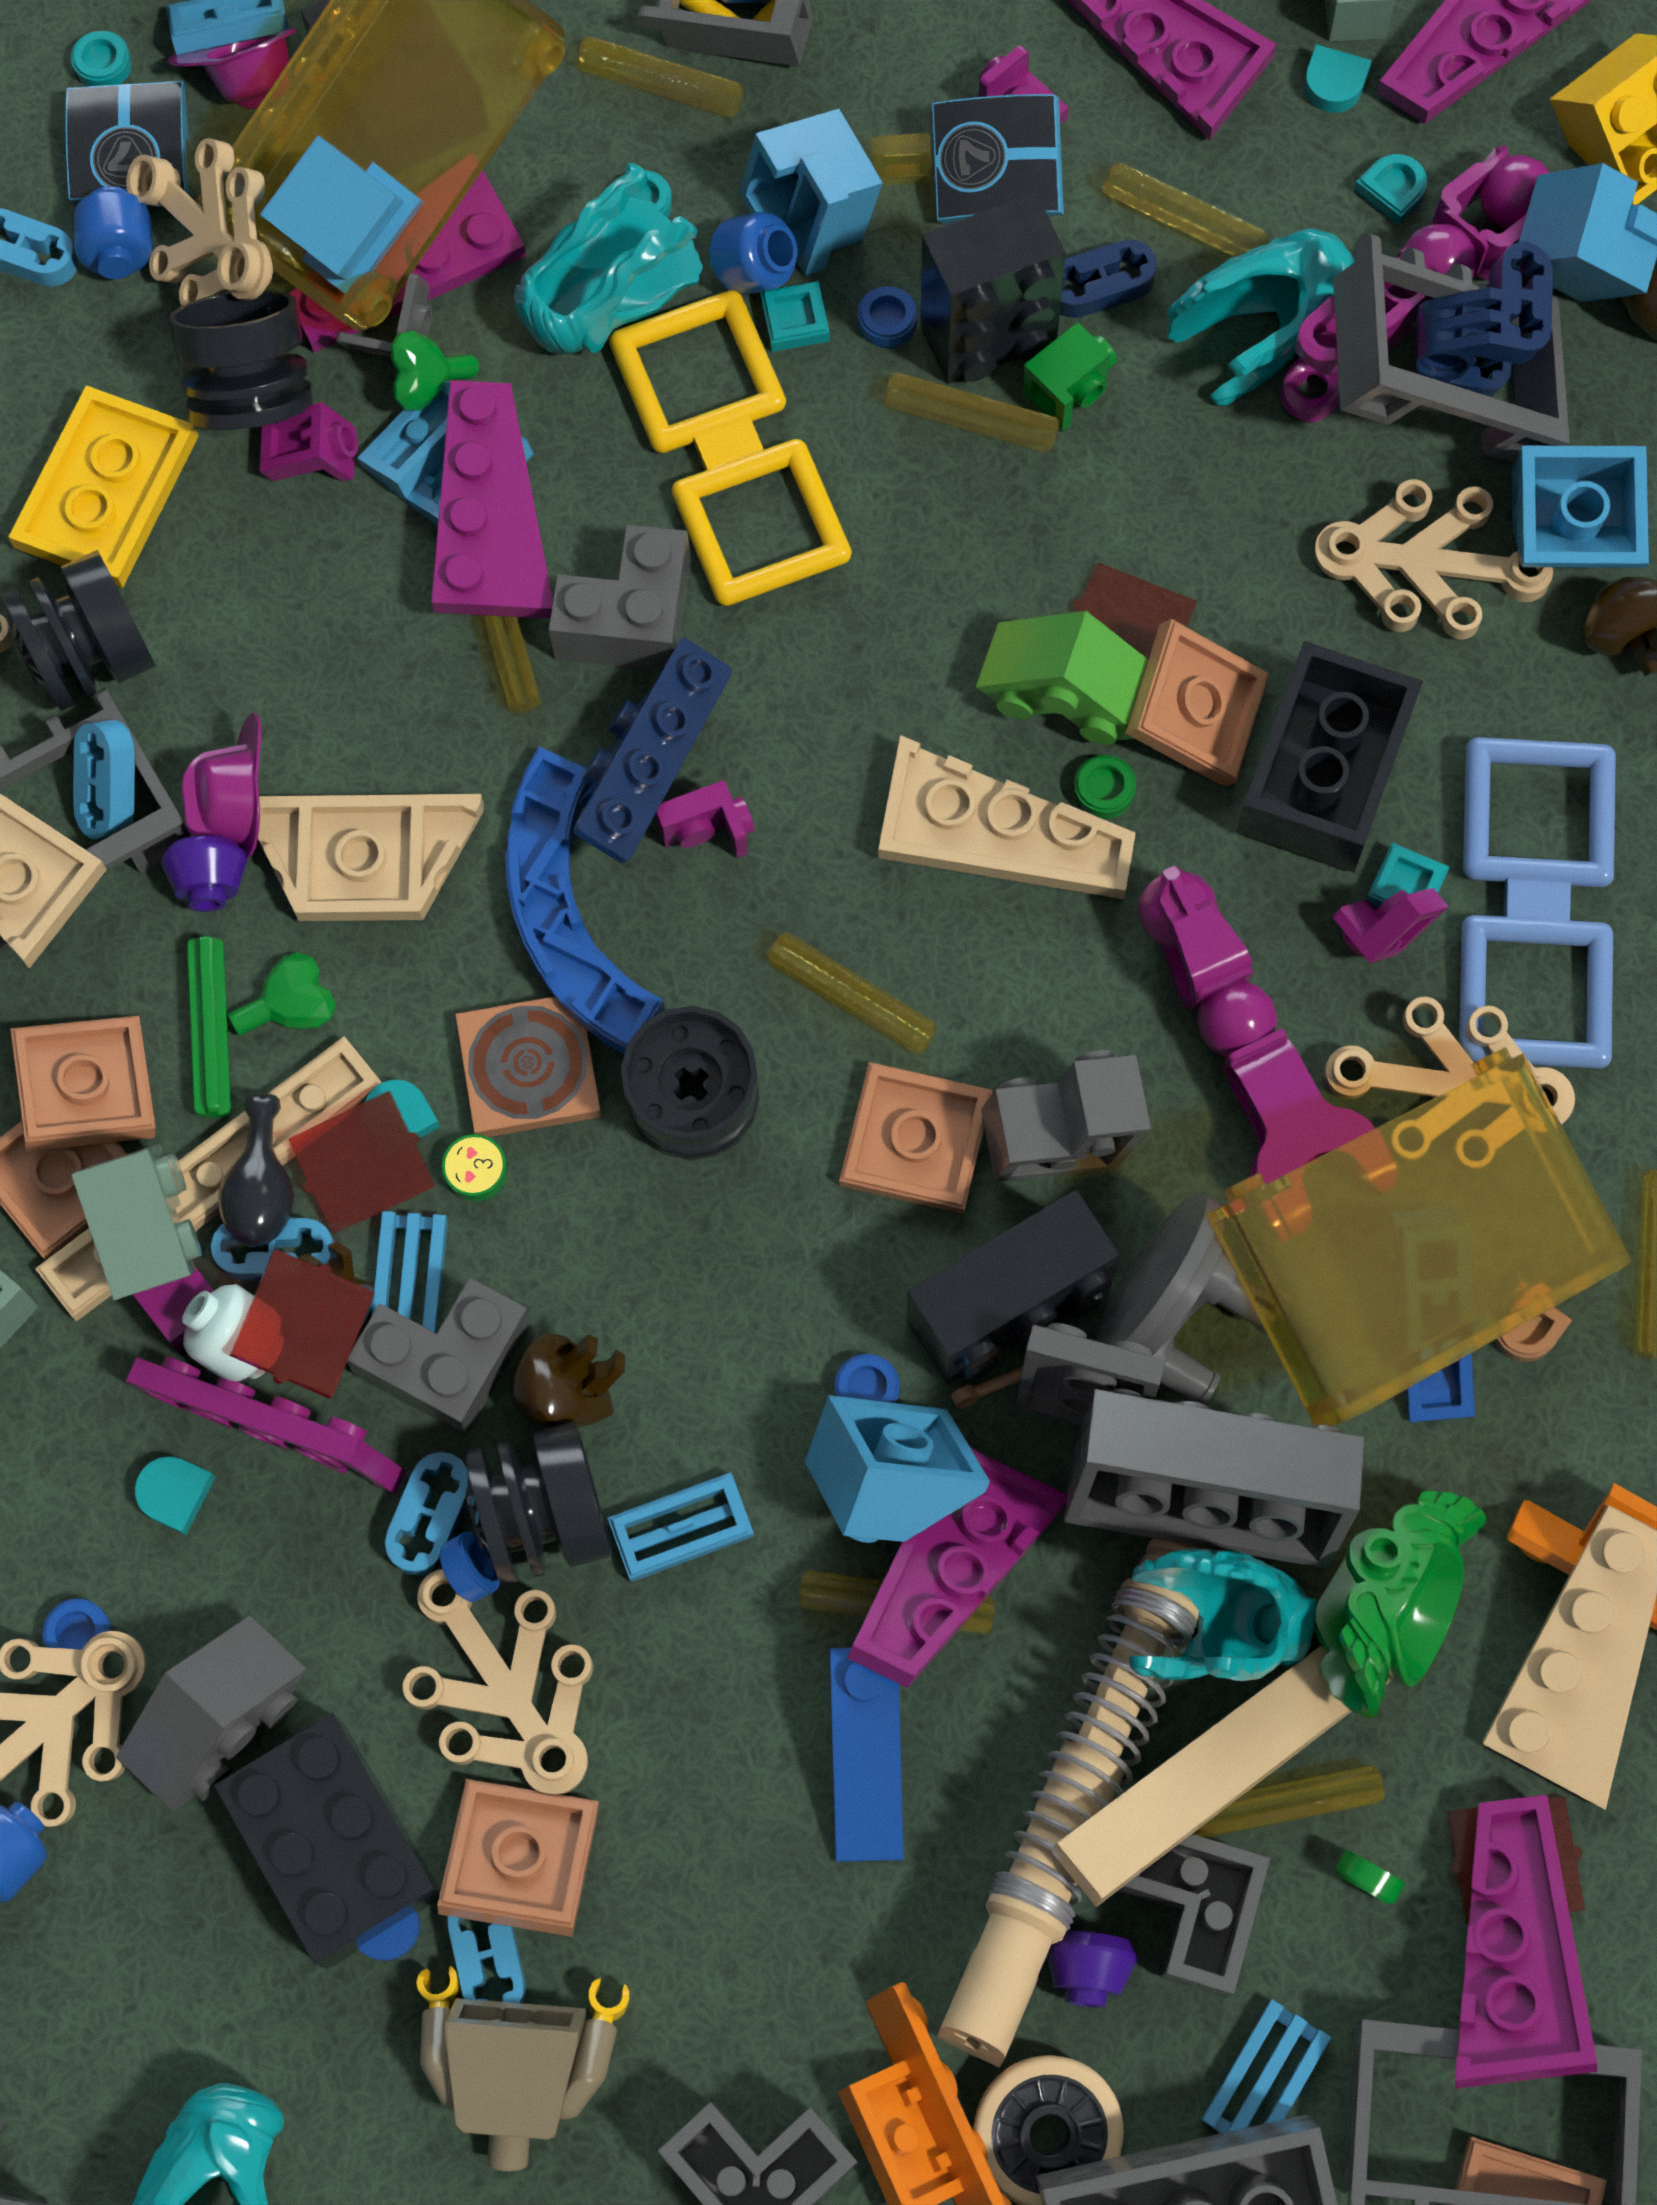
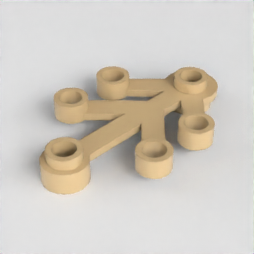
M211 138L202 140L195 152V166L200 173L203 208L180 187L181 179L178 171L165 159L149 155H139L133 160L127 173L126 186L128 193L137 196L139 203L155 207L164 206L194 235L172 246H157L149 260L150 274L155 280L178 284L182 281L179 289V300L182 306L202 298L230 291L236 298L254 300L264 292L273 274V264L269 250L263 242L257 240L254 207L263 199L265 179L256 170L244 167H235L232 170L234 164L233 148L227 142ZM227 175L225 189L227 198L232 202L234 237L228 233L223 184V178ZM214 255L218 258L216 270L204 276L189 274L185 277L189 266Z
M1416 479L1404 481L1397 488L1394 500L1360 525L1349 521L1332 523L1321 531L1315 544L1314 555L1320 569L1328 576L1338 580H1354L1382 612L1381 617L1385 626L1395 632H1405L1415 626L1421 611V603L1413 592L1404 589L1395 590L1378 568L1399 570L1443 619L1442 625L1445 632L1452 638L1459 640L1468 639L1477 632L1482 620V609L1475 600L1468 597H1458L1440 576L1501 583L1508 596L1521 602H1532L1541 598L1546 593L1553 577L1552 567H1536L1539 575L1534 577L1522 574L1519 570L1521 561L1518 551L1514 552L1510 557L1441 549L1468 529H1478L1487 523L1493 508V500L1491 495L1480 487H1468L1462 490L1452 510L1406 543L1380 542L1405 521H1419L1429 511L1432 501V492L1429 486ZM1406 495H1415L1421 499L1423 504L1418 507H1411L1402 498ZM1475 502L1482 507L1483 512L1471 514L1464 509L1463 504ZM1340 542H1349L1354 545L1357 551L1353 554H1343L1337 550L1335 545ZM1396 604L1405 605L1410 609L1411 615L1408 617H1398L1391 611V607ZM1455 612L1467 613L1473 622L1468 625L1458 624L1454 621L1452 614Z
M1430 997L1414 999L1404 1011L1403 1024L1412 1036L1423 1040L1447 1072L1376 1062L1368 1051L1358 1046H1344L1337 1049L1329 1057L1323 1072L1324 1081L1328 1089L1336 1096L1344 1099L1359 1098L1370 1088L1444 1098L1414 1122L1399 1123L1389 1133L1386 1143L1388 1152L1395 1160L1404 1163L1417 1160L1424 1153L1427 1144L1480 1104L1508 1108L1480 1132H1464L1453 1142L1450 1149L1451 1160L1457 1168L1466 1172H1474L1481 1169L1490 1160L1494 1150L1525 1127L1536 1131H1549L1559 1127L1569 1118L1575 1104V1094L1569 1080L1555 1069L1548 1067L1534 1068L1507 1033L1508 1021L1500 1009L1494 1006L1478 1008L1468 1019L1466 1031L1469 1039L1474 1044L1488 1048L1510 1081L1487 1078L1483 1075L1444 1025L1442 1006L1438 1001ZM1418 1007L1428 1008L1434 1015V1025L1429 1028L1417 1026L1412 1019L1413 1010ZM1482 1016L1494 1019L1498 1025L1497 1035L1493 1037L1482 1036L1477 1031L1476 1020ZM1346 1060L1357 1061L1363 1068L1362 1078L1357 1081L1345 1079L1340 1072L1341 1063ZM1543 1087L1553 1094L1554 1103L1551 1108L1541 1109L1534 1104L1532 1092L1535 1088ZM1402 1131L1413 1133L1419 1143L1417 1151L1413 1153L1402 1152L1396 1145L1397 1134ZM1464 1141L1478 1143L1482 1149L1481 1160L1474 1163L1464 1160L1460 1154L1461 1143Z
M443 1569L430 1573L423 1579L418 1589L417 1598L420 1609L432 1622L439 1625H448L488 1686L442 1678L434 1669L421 1666L412 1669L406 1675L403 1681L405 1698L414 1707L422 1710L432 1709L439 1705L510 1718L524 1741L480 1736L472 1725L466 1722H454L442 1731L439 1738L440 1750L450 1762L457 1765H466L473 1761L522 1769L529 1785L545 1794L562 1795L570 1792L583 1780L588 1767L587 1750L583 1742L574 1734L583 1685L587 1683L593 1673V1662L590 1655L581 1646L573 1644L561 1647L554 1654L551 1668L558 1680L548 1724L546 1725L532 1704L546 1630L553 1625L556 1619V1607L550 1596L540 1590H530L518 1598L515 1604V1617L520 1626L510 1670L471 1613L472 1602L463 1599L456 1593L453 1602L447 1606L440 1607L433 1604L432 1593L439 1585L450 1583ZM534 1600H540L548 1607L546 1617L538 1623H530L524 1618L526 1605ZM569 1655L581 1656L585 1662L583 1672L574 1678L565 1677L560 1671L562 1660ZM424 1676L433 1678L436 1682L434 1694L426 1700L416 1699L412 1693L415 1681ZM465 1731L472 1736L473 1744L471 1749L464 1755L452 1754L449 1750L450 1738L457 1732ZM551 1748H559L566 1755L565 1765L557 1772H547L542 1768V1756Z
M107 1631L97 1634L88 1641L82 1650L39 1647L35 1642L28 1639L10 1640L0 1649V1671L8 1678L28 1679L38 1672L78 1676L56 1696L0 1693V1720L26 1721L0 1744V1781L43 1745L39 1791L32 1798L31 1811L46 1827L65 1824L75 1812L76 1800L73 1793L68 1789L74 1718L94 1699L93 1744L83 1754V1769L91 1779L96 1781L114 1780L121 1776L126 1769L116 1758L122 1748L119 1742L123 1698L141 1684L147 1665L142 1646L129 1634L119 1631ZM19 1646L26 1648L31 1657L29 1666L22 1672L15 1671L10 1664L11 1653ZM112 1652L119 1653L124 1659V1669L115 1678L109 1677L103 1669L104 1659ZM104 1747L113 1752L116 1761L114 1768L107 1774L99 1772L94 1764L96 1753ZM50 1793L58 1794L64 1802L63 1812L56 1819L48 1818L43 1812V1801Z

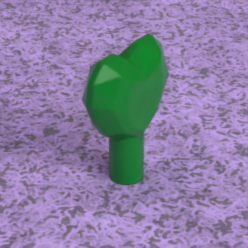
M413 330L398 333L390 345L391 360L397 370L393 385L394 399L404 410L420 411L430 405L440 395L446 381L476 378L479 372V364L474 355L444 356L435 342Z
M299 952L283 957L272 968L265 979L261 998L228 1014L238 1036L270 1021L286 1028L303 1030L319 1028L332 1019L336 1003L330 991L319 984L320 970L313 957Z

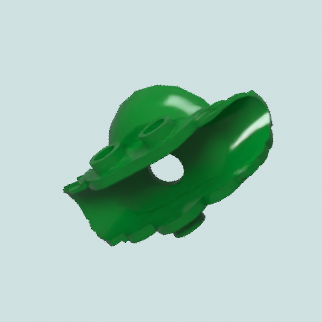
M1424 1491L1420 1494L1416 1504L1405 1505L1395 1513L1389 1530L1385 1528H1370L1357 1534L1349 1543L1343 1561L1317 1603L1314 1632L1327 1653L1319 1664L1322 1677L1328 1683L1329 1692L1332 1696L1341 1701L1342 1705L1350 1711L1368 1719L1376 1717L1379 1713L1380 1703L1385 1696V1686L1389 1674L1403 1686L1413 1687L1417 1686L1432 1665L1451 1626L1462 1593L1464 1565L1459 1549L1476 1536L1478 1530L1486 1523V1515L1482 1509L1476 1507L1469 1498L1459 1497L1452 1492Z

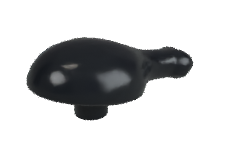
M251 1093L246 1096L243 1105L249 1117L247 1144L243 1153L225 1174L221 1182L218 1199L220 1215L228 1233L237 1242L246 1246L257 1247L272 1242L282 1233L292 1213L294 1194L290 1177L273 1148L274 1118L281 1109L280 1099L273 1094L261 1095Z

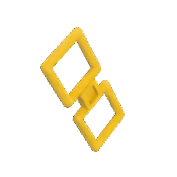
M728 290L612 332L609 337L610 348L652 448L656 452L666 453L694 443L705 469L703 472L676 481L672 486L671 492L714 597L720 605L730 606L838 567L850 560L852 555L851 547L806 444L800 439H792L763 449L754 428L753 421L782 411L786 405V397L743 297L739 292ZM725 317L758 394L668 425L637 348ZM790 467L823 546L733 578L700 498Z

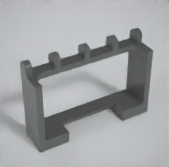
M661 0L659 7H639L636 17L637 23L645 28L661 30L667 47L792 66H800L813 19L809 0H776L770 22L678 10L680 0Z
M1370 233L1362 234L1356 244V262L1333 277L1340 410L1390 425L1420 405L1490 426L1481 432L1483 454L1514 464L1522 445L1567 446L1570 444L1558 298L1552 295V332L1550 340L1531 360L1522 364L1512 363L1515 405L1389 365L1384 282L1433 298L1483 289V287L1472 284L1471 269L1467 266L1455 263L1450 267L1447 275L1425 268L1424 253L1422 251L1408 247L1402 252L1400 259L1382 254L1380 237ZM1519 315L1511 324L1519 326ZM1520 331L1521 337L1526 339L1529 336V333Z
M106 688L94 693L101 711L66 730L56 714L45 721L54 736L22 754L9 759L0 744V790L74 751L75 735L82 725L104 720H118L126 726L134 742L135 766L160 809L89 847L86 851L100 859L107 870L131 857L139 872L142 873L160 863L161 858L171 844L191 837L184 821ZM0 936L1 950L9 945Z
M1365 2019L1354 2022L1343 2193H1348L1347 2205H1366V2195L1411 2200V2205H1429V2202L1451 2205H1587L1366 2180L1374 2053L1457 2060L1460 2030ZM1594 2045L1597 2072L1575 2075L1614 2079L1609 2205H1636L1642 2050Z

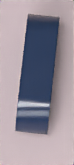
M1130 239L1066 258L1060 315L1069 318L1084 317L1146 295L1153 287L1157 267L1156 257L1151 248L1141 241ZM1128 261L1132 268L1140 267L1139 277L1131 279L1126 271L1119 272L1120 263ZM1073 279L1077 286H1084L1083 295L1075 297L1071 290H1064L1065 281Z

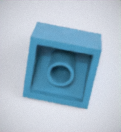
M1522 445L1511 471L1512 531L1522 567L1647 568L1649 564L1646 446Z
M828 1395L805 1460L843 1536H849L852 1539L866 1543L875 1542L878 1539L905 1542L984 1494L990 1482L947 1409Z

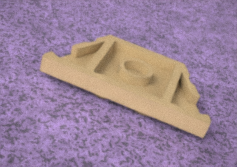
M481 794L259 796L260 828L258 840L298 921L424 920L483 814L484 802Z

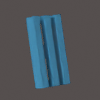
M189 0L166 6L176 55L273 35L289 29L284 0Z
M382 1211L372 1315L379 1303L388 1307L396 1229H405L406 1236L398 1313L412 1320L421 1230L432 1231L422 1326L437 1334L448 1227L446 1215L433 1214V1217H422L421 1213H408L407 1216L396 1215L395 1212Z
M731 1472L608 1518L630 1582L754 1537V1532ZM722 1493L726 1495L727 1504L638 1537L629 1539L626 1532L627 1528ZM734 1517L736 1525L637 1562L634 1553Z
M1271 1999L1200 2121L1219 2133L1247 2128L1299 2036L1309 2041L1310 2044L1264 2124L1285 2119L1329 2043L1331 2036L1312 2027L1306 2020L1296 2014L1293 2015L1284 2009V2006ZM1275 2021H1278L1287 2028L1235 2119L1230 2123L1221 2115Z

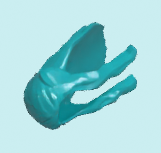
M627 163L625 174L613 181L599 197L589 201L582 209L576 221L564 226L554 238L550 248L536 263L526 270L520 283L516 285L514 292L516 314L521 319L523 326L530 336L543 349L562 355L574 354L584 349L595 354L603 348L613 330L626 323L659 311L679 291L687 286H694L700 281L699 275L702 272L703 264L700 262L699 252L695 250L694 242L691 240L696 238L698 230L692 223L681 216L674 218L671 222L663 213L659 212L655 203L633 196L646 186L647 175L641 166L635 163Z
M1308 228L1273 239L1269 244L1253 248L1242 255L1228 259L1225 263L1195 282L1167 311L1169 326L1166 329L1168 338L1176 343L1184 342L1229 317L1263 312L1277 313L1280 322L1278 331L1232 360L1228 368L1236 377L1221 385L1210 395V399L1217 406H1227L1235 399L1254 390L1258 385L1278 374L1292 361L1297 354L1295 352V342L1300 326L1312 312L1334 295L1333 277L1355 263V260L1343 242L1332 233Z
M1189 1548L1181 1551H1172L1154 1561L1146 1559L1141 1566L1138 1565L1133 1570L1131 1581L1181 1592L1192 1600L1199 1611L1197 1635L1191 1640L1180 1657L1129 1656L1130 1668L1140 1676L1179 1680L1200 1678L1210 1674L1217 1678H1227L1235 1681L1255 1680L1262 1678L1277 1666L1283 1665L1288 1667L1302 1661L1310 1648L1314 1631L1317 1599L1307 1596L1295 1578L1265 1564L1261 1560L1253 1558L1249 1554L1235 1550L1215 1551Z
M219 2083L198 2090L187 2100L176 2119L170 2123L166 2131V2138L155 2151L132 2205H184L206 2182L218 2176L228 2183L237 2205H268L263 2174L273 2139L281 2132L284 2126L283 2113L272 2099L246 2087Z

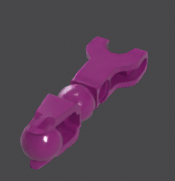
M1507 145L1496 147L1482 163H1475L1442 189L1431 223L1413 233L1398 253L1397 259H1400L1402 252L1406 248L1411 247L1424 253L1426 269L1447 275L1450 267L1455 263H1459L1471 269L1472 278L1476 275L1486 281L1489 280L1491 266L1509 246L1519 242L1537 176L1550 173L1541 161L1528 155H1508ZM1480 196L1482 211L1493 224L1505 229V231L1501 234H1496L1491 230L1485 229L1478 233L1474 226L1469 225L1460 217V214ZM1384 282L1388 352L1416 326L1419 305L1427 300L1434 299L1433 297ZM1334 295L1312 312L1300 326L1295 342V352L1300 358L1286 373L1280 391V401L1287 412L1295 418L1308 423L1325 419L1340 405ZM1315 374L1323 378L1327 384V392L1320 398L1314 399L1301 396L1297 387Z
M1172 866L1146 885L1139 899L1138 914L1143 930L1156 944L1161 945L1183 1006L1190 1008L1191 1012L1198 1010L1197 1025L1202 1041L1215 1054L1226 1058L1221 1068L1226 1074L1230 1087L1258 1141V1153L1251 1164L1249 1173L1250 1191L1275 1234L1281 1239L1291 1240L1303 1234L1309 1222L1310 1210L1300 1184L1302 1171L1307 1166L1326 1163L1339 1167L1352 1180L1358 1192L1366 1197H1377L1392 1190L1395 1181V1171L1370 1120L1353 1110L1335 1107L1326 1102L1317 1089L1297 1050L1289 1041L1284 1029L1276 1031L1278 1017L1273 1000L1260 986L1249 982L1253 975L1251 969L1252 959L1243 942L1218 911L1219 907L1214 890L1201 876Z

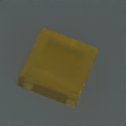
M930 134L871 137L872 164L883 182L882 185L933 183Z

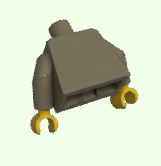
M452 1966L449 1968L450 1984L447 1990L440 1994H431V1972L425 1968L418 1974L416 1982L418 1991L429 2003V2009L422 2012L421 2069L441 2105L454 2111L456 2127L459 2131L488 2135L487 2165L500 2171L522 2170L528 2166L530 2138H554L560 2120L577 2117L606 2079L618 2032L617 2028L612 2024L613 2021L619 2019L625 2013L628 2007L629 1989L624 1984L621 2002L613 2008H605L596 1999L601 1978L596 1979L592 1982L588 1994V2006L593 2014V2019L585 2021L586 2009L460 1999L462 1990L459 1976Z

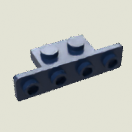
M681 638L678 641L652 688L636 705L626 700L613 718L608 732L616 737L608 751L600 747L586 766L581 779L589 785L578 803L584 810L573 828L575 835L621 864H625L632 857L732 674L730 666L687 638Z

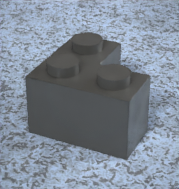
M626 525L619 580L557 574L549 625V634L555 660L662 670L681 636L691 565L688 531Z
M1096 1050L1078 1056L1061 1079H1059L1058 1083L1036 1085V1081L1033 1078H1016L1005 1081L998 1086V1089H995L981 1109L994 1182L1118 1168L1151 1130L1137 1056L1114 1057L1113 1052L1110 1050Z
M469 1278L437 1334L379 1303L346 1360L352 1372L358 1378L467 1436L529 1329L531 1322L527 1308Z
M248 1616L165 1672L116 1758L172 1812L196 1795L204 1801L217 1791L214 1785L230 1775L231 1770L226 1766L227 1761L248 1744L257 1728L265 1724L271 1729L291 1712L298 1701V1698L292 1693L307 1668L257 1621Z
M1191 1834L1117 1891L1178 1911L1160 1978L1226 1999L1234 1995L1270 1858Z
M710 2102L658 2150L703 2205H813L858 2163L811 2108L805 2111L758 2155L719 2108Z

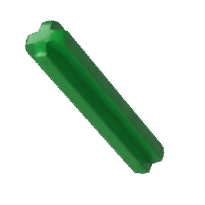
M200 936L199 938L189 940L186 945L193 1111L196 1116L215 1119L229 1115L232 1109L225 950L221 939L211 938V936Z

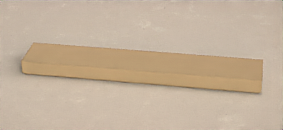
M345 1036L268 1093L276 1095L280 1099L281 1109L274 1118L273 1148L282 1165L361 1107L369 1093L382 1083ZM246 1111L179 1160L187 1190L182 1191L178 1195L181 1205L175 1209L179 1221L190 1219L195 1232L220 1213L218 1195L221 1182L230 1167L243 1153L247 1144L249 1117ZM89 1228L35 1268L76 1322L112 1295Z
M1322 1645L1055 1845L1051 1851L1052 1854L1096 1907L1352 1712L1342 1705L1341 1701L1332 1696L1329 1692L1328 1683L1322 1677L1319 1664L1327 1655ZM1390 1674L1388 1675V1680H1387V1682H1386V1685H1387V1684L1391 1681V1679L1393 1678Z

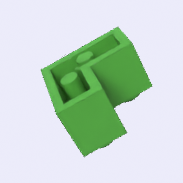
M1087 611L998 622L976 688L995 701L996 708L1006 716L1027 720L1032 715L1061 714L1080 728V734L1085 739L1101 745H1112L1117 740L1135 739L1127 735L1126 730L1148 659Z

